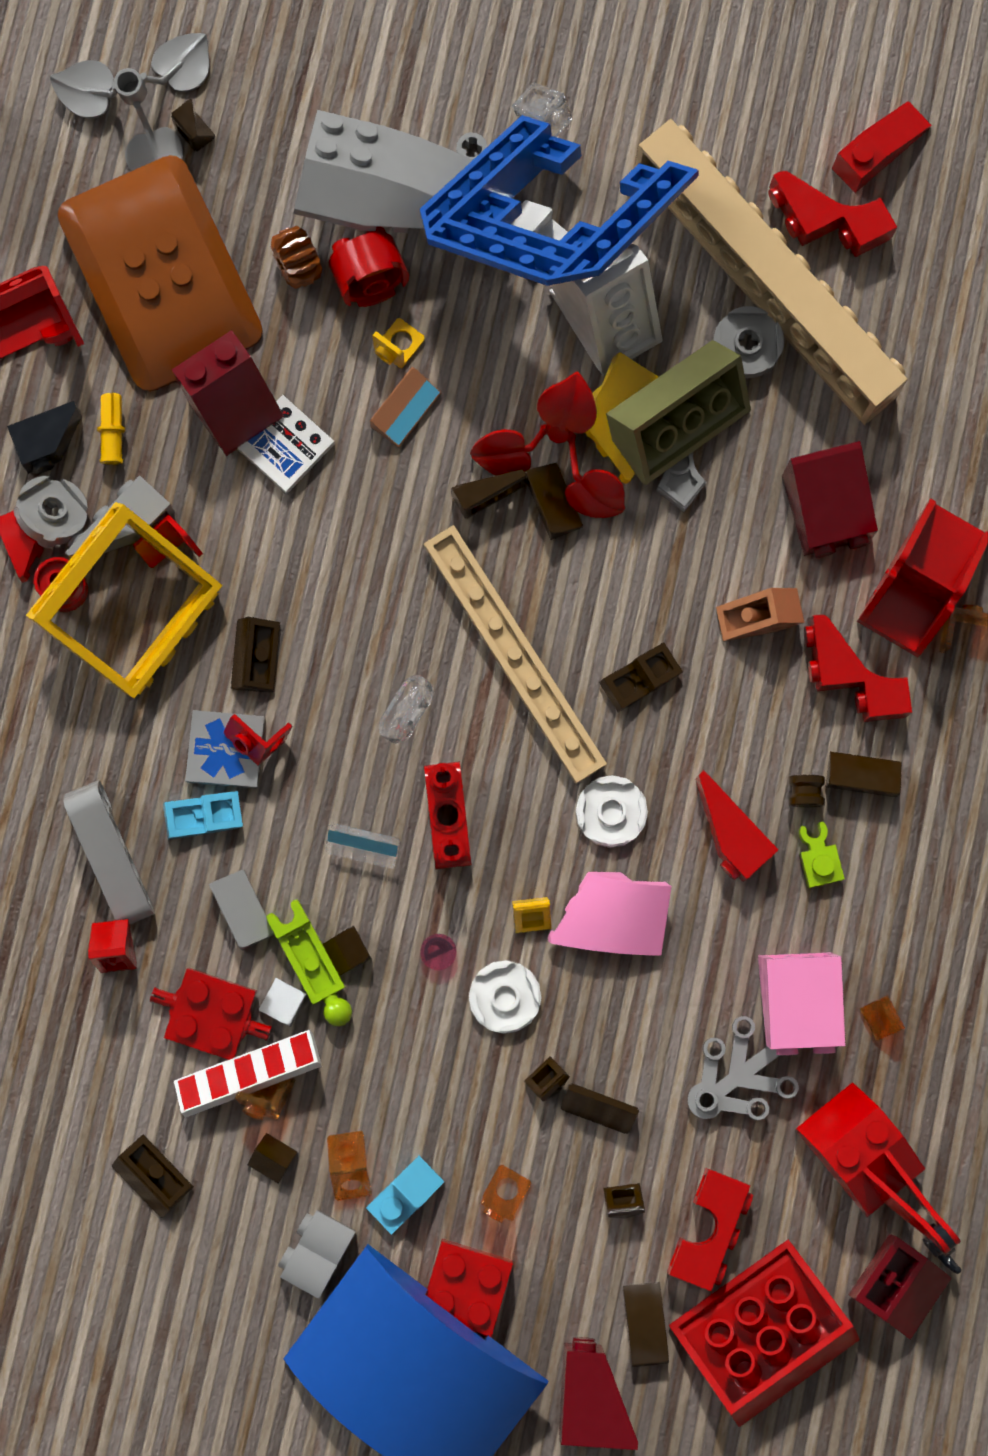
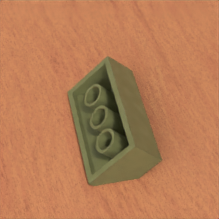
M711 340L606 413L612 441L642 483L647 485L751 411L741 355Z

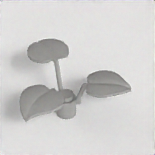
M185 34L162 44L155 51L151 61L154 72L161 76V78L147 76L146 73L139 74L131 68L120 70L114 78L105 64L96 60H85L75 63L61 72L52 74L50 80L60 101L72 113L82 118L90 119L104 115L109 106L108 97L114 98L117 93L123 102L134 106L146 134L134 136L127 145L125 159L131 171L169 155L177 156L183 160V146L178 135L168 127H161L152 132L141 107V102L144 101L147 95L146 82L164 85L168 81L170 86L179 92L193 91L204 83L210 67L208 38L206 34Z

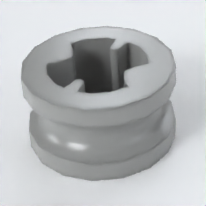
M469 132L459 138L456 151L458 154L473 160L478 154L475 152L474 157H469L464 147L466 146L469 149V144L477 145V151L481 153L487 148V143L482 135Z

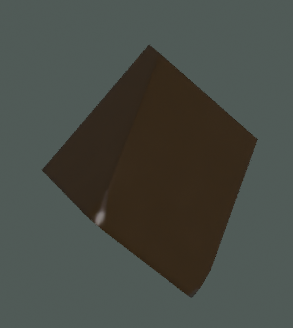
M354 925L323 943L340 976L372 959Z

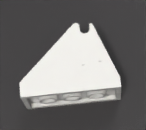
M630 244L600 276L590 277L585 281L580 279L550 285L552 288L549 290L550 294L603 376L606 375L611 360L617 353L621 352L630 359H633L663 341L649 262L637 245Z

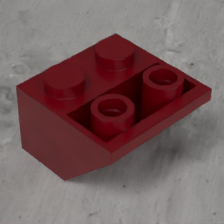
M889 1234L848 1295L911 1340L952 1278L899 1237Z

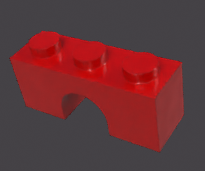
M705 1168L693 1203L707 1208L712 1213L715 1221L714 1231L708 1239L702 1242H691L679 1237L667 1269L669 1275L708 1291H712L714 1284L720 1286L727 1269V1264L722 1263L727 1249H734L740 1234V1229L735 1228L740 1213L743 1215L747 1214L753 1199V1194L748 1193L751 1185Z

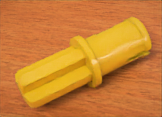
M105 393L101 396V426L97 427V432L101 433V464L118 465L123 463L122 433L126 432V428L122 426V397L117 393Z

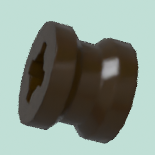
M820 775L789 776V785L792 787L789 806L804 808L825 806V798L821 795V787L825 784V777Z

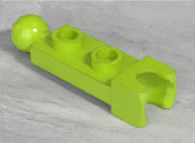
M298 899L293 900L291 908L294 912V918L290 923H281L273 913L268 914L266 919L312 1004L315 1005L323 1000L325 1003L323 1013L325 1020L335 1027L344 1026L352 1017V1007L347 1000L338 998L336 993L346 987Z

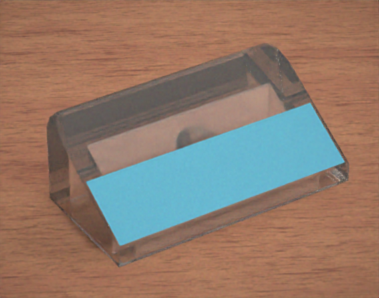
M329 824L326 841V852L328 854L395 868L401 847L399 838L340 824Z

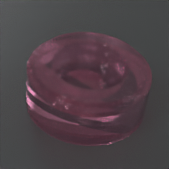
M433 934L422 943L420 955L423 963L428 968L441 971L449 968L454 963L457 950L455 943L450 937L444 934Z

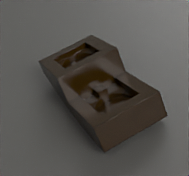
M663 642L638 656L630 664L603 678L599 683L617 712H620L682 674L683 671Z
M660 1282L623 1286L632 1367L669 1363Z

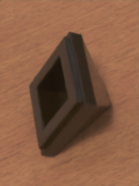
M550 1056L524 1082L544 1102L558 1094L570 1076Z
M640 1183L603 1188L608 1217L626 1219L645 1213Z

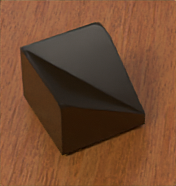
M192 99L187 100L171 113L175 129L194 151L198 152L215 138L212 130L195 112Z

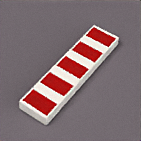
M310 1030L301 1032L174 1080L181 1114L185 1118L314 1070L322 1065L313 1033Z

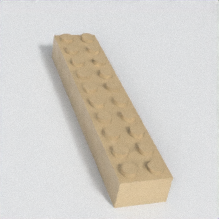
M669 119L639 144L635 167L641 163L660 169L667 161H672L699 170V176L667 208L758 308L768 312V316L773 318L775 323L776 321L779 323L783 335L854 415L866 425L897 398L908 380L905 376L904 368L896 359H889L881 350L882 346L879 340L872 333H866L857 324L858 319L849 307H842L836 301L831 287L825 281H818L810 272V266L805 258L800 254L795 255L786 246L787 241L778 229H771L766 224L760 209L754 203L746 202L739 194L740 189L735 181L728 176L724 177L716 169L717 165L713 157L708 152H701L696 147L690 132L684 126H677L672 119Z

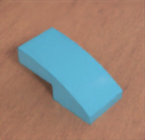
M238 791L202 795L200 798L163 803L168 840L243 827Z

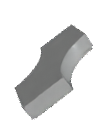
M693 452L663 473V477L656 490L683 512L686 511L707 483L696 470Z

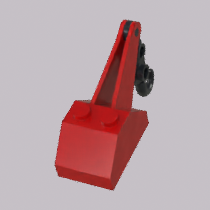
M852 1082L799 1125L795 1131L866 1217H869L885 1203L926 1237L922 1241L935 1257H938L952 1272L959 1274L961 1268L950 1256L956 1251L954 1247L961 1242L959 1237L938 1215L912 1181L925 1170V1167L905 1137L881 1108ZM906 1186L936 1225L934 1223L929 1225L924 1218L896 1193Z

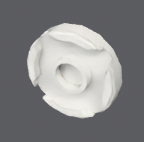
M614 775L599 777L587 785L578 798L575 811L578 826L584 836L596 845L608 848L625 846L636 839L645 826L648 814L646 798L639 788L627 778Z
M507 960L493 962L481 969L472 981L469 992L471 1011L477 1021L490 1031L503 1034L518 1032L529 1025L539 1011L541 1003L539 983L533 973L519 963Z

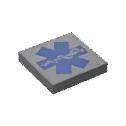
M192 711L185 778L187 783L258 789L260 765L255 764L247 755L238 752L233 743L224 735L226 725L230 717L234 715L233 713ZM235 714L263 739L264 716Z

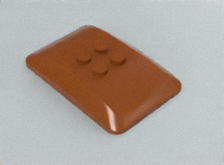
M172 155L162 157L74 196L61 204L58 210L59 223L137 387L151 392L176 382L177 380L172 372L173 368L231 330L245 349L253 347L260 341L263 330L259 317L186 163L181 158Z

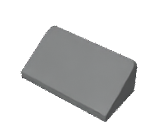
M244 870L209 884L241 950H245L275 935Z

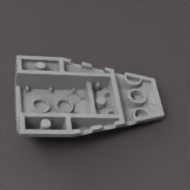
M317 110L293 214L363 231H375L376 226L392 227V231L398 233H408V228L424 229L420 208L472 160L433 142L396 129Z

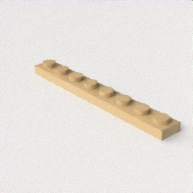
M455 526L449 527L425 542L424 548L575 784L607 765L606 761Z

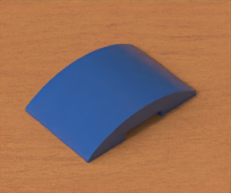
M367 1244L283 1358L303 1386L332 1416L382 1456H493L549 1381L489 1335L484 1340L426 1296L427 1288Z

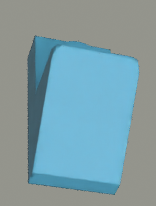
M419 1155L366 1209L392 1235L445 1181Z

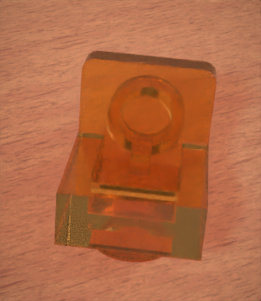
M292 1077L250 1094L238 1091L235 1099L244 1107L243 1113L254 1119L263 1120L264 1116L278 1120L296 1080Z

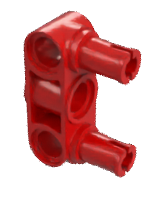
M460 762L424 765L435 869L472 866ZM446 805L454 807L458 812L457 821L450 826L441 824L437 818L439 809Z

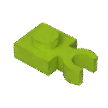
M823 821L817 824L819 830L817 838H811L807 834L806 826H801L798 832L800 840L805 845H808L809 851L799 853L808 889L845 880L836 844L825 846L824 840L827 837L828 829Z

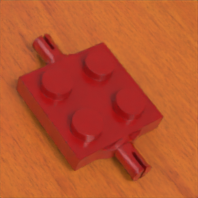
M192 968L186 969L181 987L175 994L154 987L152 991L154 995L150 997V1002L170 1008V1020L164 1035L165 1039L228 1060L236 1057L240 1042L247 1034L267 1041L270 1036L268 1033L272 1030V1026L252 1020V1006L258 990Z

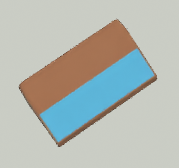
M411 367L371 418V428L399 448L440 396L441 391L417 369Z

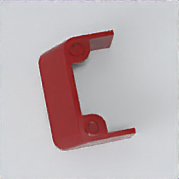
M47 266L34 267L0 283V359L41 339H44L47 344L54 343L55 346L64 345L73 338L78 347L84 344Z

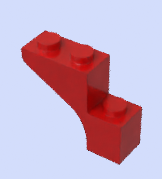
M780 171L772 177L770 189L768 190L770 200L775 208H781L786 217L785 225L792 238L797 237L802 246L839 228L838 235L842 245L847 250L851 249L854 257H857L891 240L897 229L881 197L867 204L849 206L834 201L788 171Z
M813 615L808 621V626H804V641L806 648L811 647L813 661L808 662V674L810 682H816L817 692L859 687L860 692H855V705L857 713L863 714V722L906 718L912 713L908 677L888 678L869 671L826 615Z

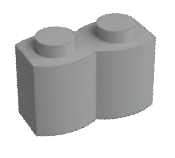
M316 1210L313 1216L308 1213L305 1215L296 1232L302 1236L295 1249L287 1248L278 1267L284 1269L280 1278L319 1299L356 1231L327 1214Z

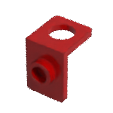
M169 514L153 527L175 547H179L185 542L198 557L203 555L191 537ZM142 537L133 544L134 549L150 568H154L165 558L163 554Z
M234 714L226 725L224 735L233 743L238 752L247 755L259 766L286 741L293 726L287 723L265 742Z

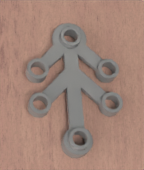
M741 1016L732 1023L734 1040L729 1073L717 1083L718 1059L725 1054V1044L719 1038H709L703 1044L702 1050L705 1059L701 1083L691 1088L687 1098L690 1111L699 1118L710 1119L717 1116L721 1111L746 1114L754 1120L764 1119L769 1113V1105L764 1099L753 1098L750 1101L725 1096L736 1087L773 1092L782 1098H792L799 1090L798 1082L793 1077L783 1076L778 1079L754 1075L780 1055H776V1049L765 1047L746 1061L748 1041L755 1031V1024L751 1018ZM741 1020L747 1021L750 1025V1030L745 1035L740 1034L737 1030V1024ZM717 1042L720 1045L721 1050L717 1056H712L708 1053L707 1047L709 1043ZM785 1080H789L793 1084V1091L787 1095L780 1089L781 1083ZM704 1093L710 1094L713 1098V1103L708 1108L701 1106L699 1101ZM755 1102H760L764 1106V1111L760 1116H755L751 1112V1106Z

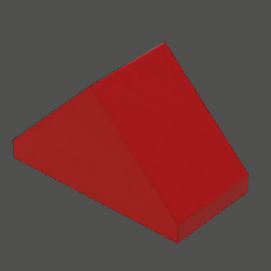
M129 919L92 923L88 958L100 973L137 969Z

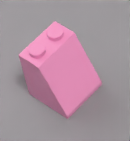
M831 952L758 955L766 1046L770 1049H776V1055L799 1054L798 1048H813V1053L829 1054L836 1052V1046H845L841 956Z

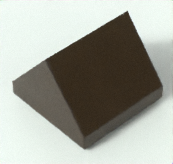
M266 1133L255 1148L247 1165L279 1184L298 1151Z

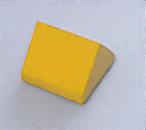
M548 897L512 901L516 933L552 929Z

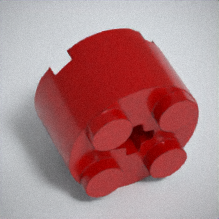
M377 226L375 231H367L365 234L353 239L342 238L332 245L333 254L329 259V267L341 296L348 306H351V302H357L359 307H368L384 302L396 294L394 288L402 283L404 288L409 281V273L392 235L386 233L384 227Z

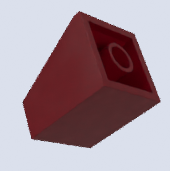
M232 330L172 369L189 405L225 456H228L237 450L239 446L284 417L253 359Z
M857 441L791 458L782 474V479L804 556L815 554V558H822L836 553L835 548L849 545L850 549H857L870 544L869 539L875 536L878 528L861 442Z
M573 1337L572 1343H564L559 1421L561 1445L638 1450V1440L602 1346L597 1345L594 1338Z

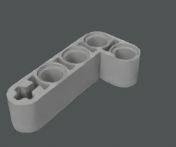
M100 780L65 794L63 800L65 809L115 920L129 919V924H133L154 915L152 903L112 816L111 804Z

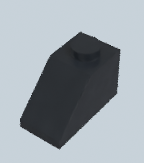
M74 401L7 426L20 462L28 474L31 472L35 474L47 472L54 467L55 463L62 461L82 418L80 410Z

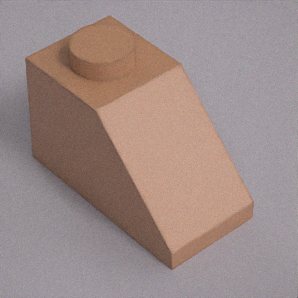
M769 588L716 607L723 641L774 633L804 623L797 588Z

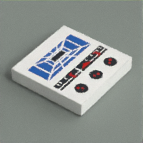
M282 395L276 402L284 417L239 446L237 450L285 494H288L335 443L334 440Z

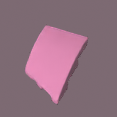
M588 872L579 885L578 893L567 904L565 908L566 914L555 931H550L548 941L552 944L592 951L661 956L672 886L667 882L632 881L621 872Z

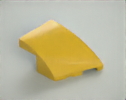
M619 352L612 358L603 384L592 393L597 407V418L593 427L585 433L595 442L596 448L603 457L608 456L621 473L618 478L621 482L627 484L631 481L635 472L612 441L606 413L657 379L658 376Z

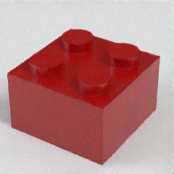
M442 1239L425 1295L472 1331L492 1337L513 1260Z

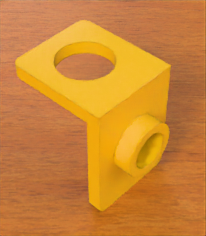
M397 318L383 336L376 331L372 335L375 354L389 365L394 363L400 369L406 365L425 341L423 334L401 318ZM398 332H406L411 336L412 344L408 349L401 350L391 343L392 337Z

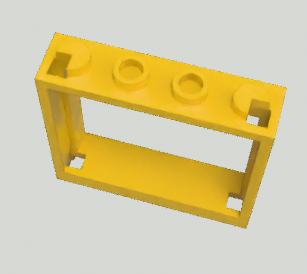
M115 502L26 614V617L121 691L135 699L146 687L149 688L154 680L152 675L159 666L164 667L171 661L176 652L174 647L182 637L184 639L187 638L195 630L198 624L196 619L204 609L209 610L215 604L213 601L218 596V591L223 585L128 507ZM127 525L196 581L198 585L126 678H123L54 624L51 619L124 526Z

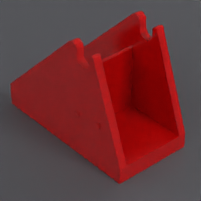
M930 498L856 622L914 656L919 657L951 616L957 602L965 593L988 544V532H983L936 504V501Z

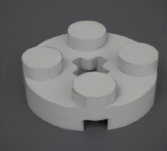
M753 306L739 307L729 312L719 322L713 336L714 341L741 355L745 378H755L770 372L780 358L784 347V335L777 321L775 323L765 310ZM746 334L751 335V340L758 342V346H753L752 350H745L744 346L739 344V341H742Z
M40 476L27 482L22 487L14 508V516L20 528L45 548L54 547L56 544L68 543L74 535L82 531L87 519L86 511L88 509L87 500L77 486L65 479H61V482L49 480L50 476ZM44 505L50 508L56 506L59 509L57 516L48 515L45 512Z

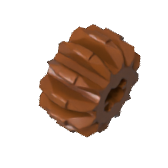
M299 226L288 227L279 231V234L272 236L270 247L273 251V257L288 285L297 289L301 286L306 287L314 283L313 281L321 278L322 267L311 238L308 237L304 229Z

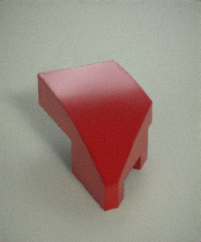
M13 510L0 516V536L20 581L24 583L30 577L28 571L36 557L40 558L44 550L37 540L29 537L20 528Z

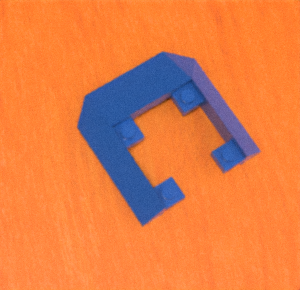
M522 115L420 208V214L428 245L550 286L600 276L699 176V170L672 161H667L660 169L639 163L620 181L621 194L630 198L601 227L579 221L559 241L511 225L522 214L521 201L513 198L543 169L563 175L582 157L581 145L552 136L551 124Z

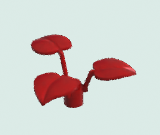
M578 371L565 380L544 390L538 398L537 411L546 424L540 426L538 434L531 443L525 445L524 437L518 431L503 429L485 435L471 449L470 455L472 459L489 473L497 476L521 469L523 471L529 470L532 459L527 452L533 451L544 435H548L549 439L555 443L567 441L569 443L572 474L576 482L569 484L565 490V496L570 506L577 512L593 518L613 517L623 513L626 509L624 487L614 474L599 469L590 470L583 477L579 473L575 445L576 435L574 433H584L593 427L597 418V407L591 389Z

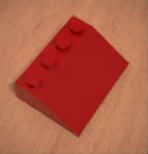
M789 1239L668 1325L738 1427L744 1425L860 1340L853 1324Z

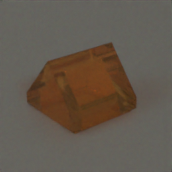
M888 994L859 1008L876 1041L905 1028Z

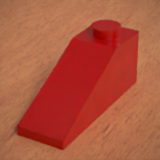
M907 101L864 130L837 154L832 170L856 193L927 132L932 125Z
M703 770L695 780L718 856L723 860L720 866L730 878L736 880L739 877L744 882L771 858L778 849Z

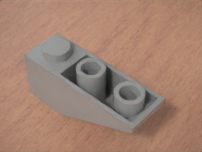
M139 475L134 481H127L117 493L118 498L109 507L105 505L97 511L92 519L94 523L85 532L80 531L71 538L67 545L69 549L65 553L71 559L115 502L124 504L152 528L168 514L172 516L175 511L171 504ZM125 525L104 553L135 543L141 537Z

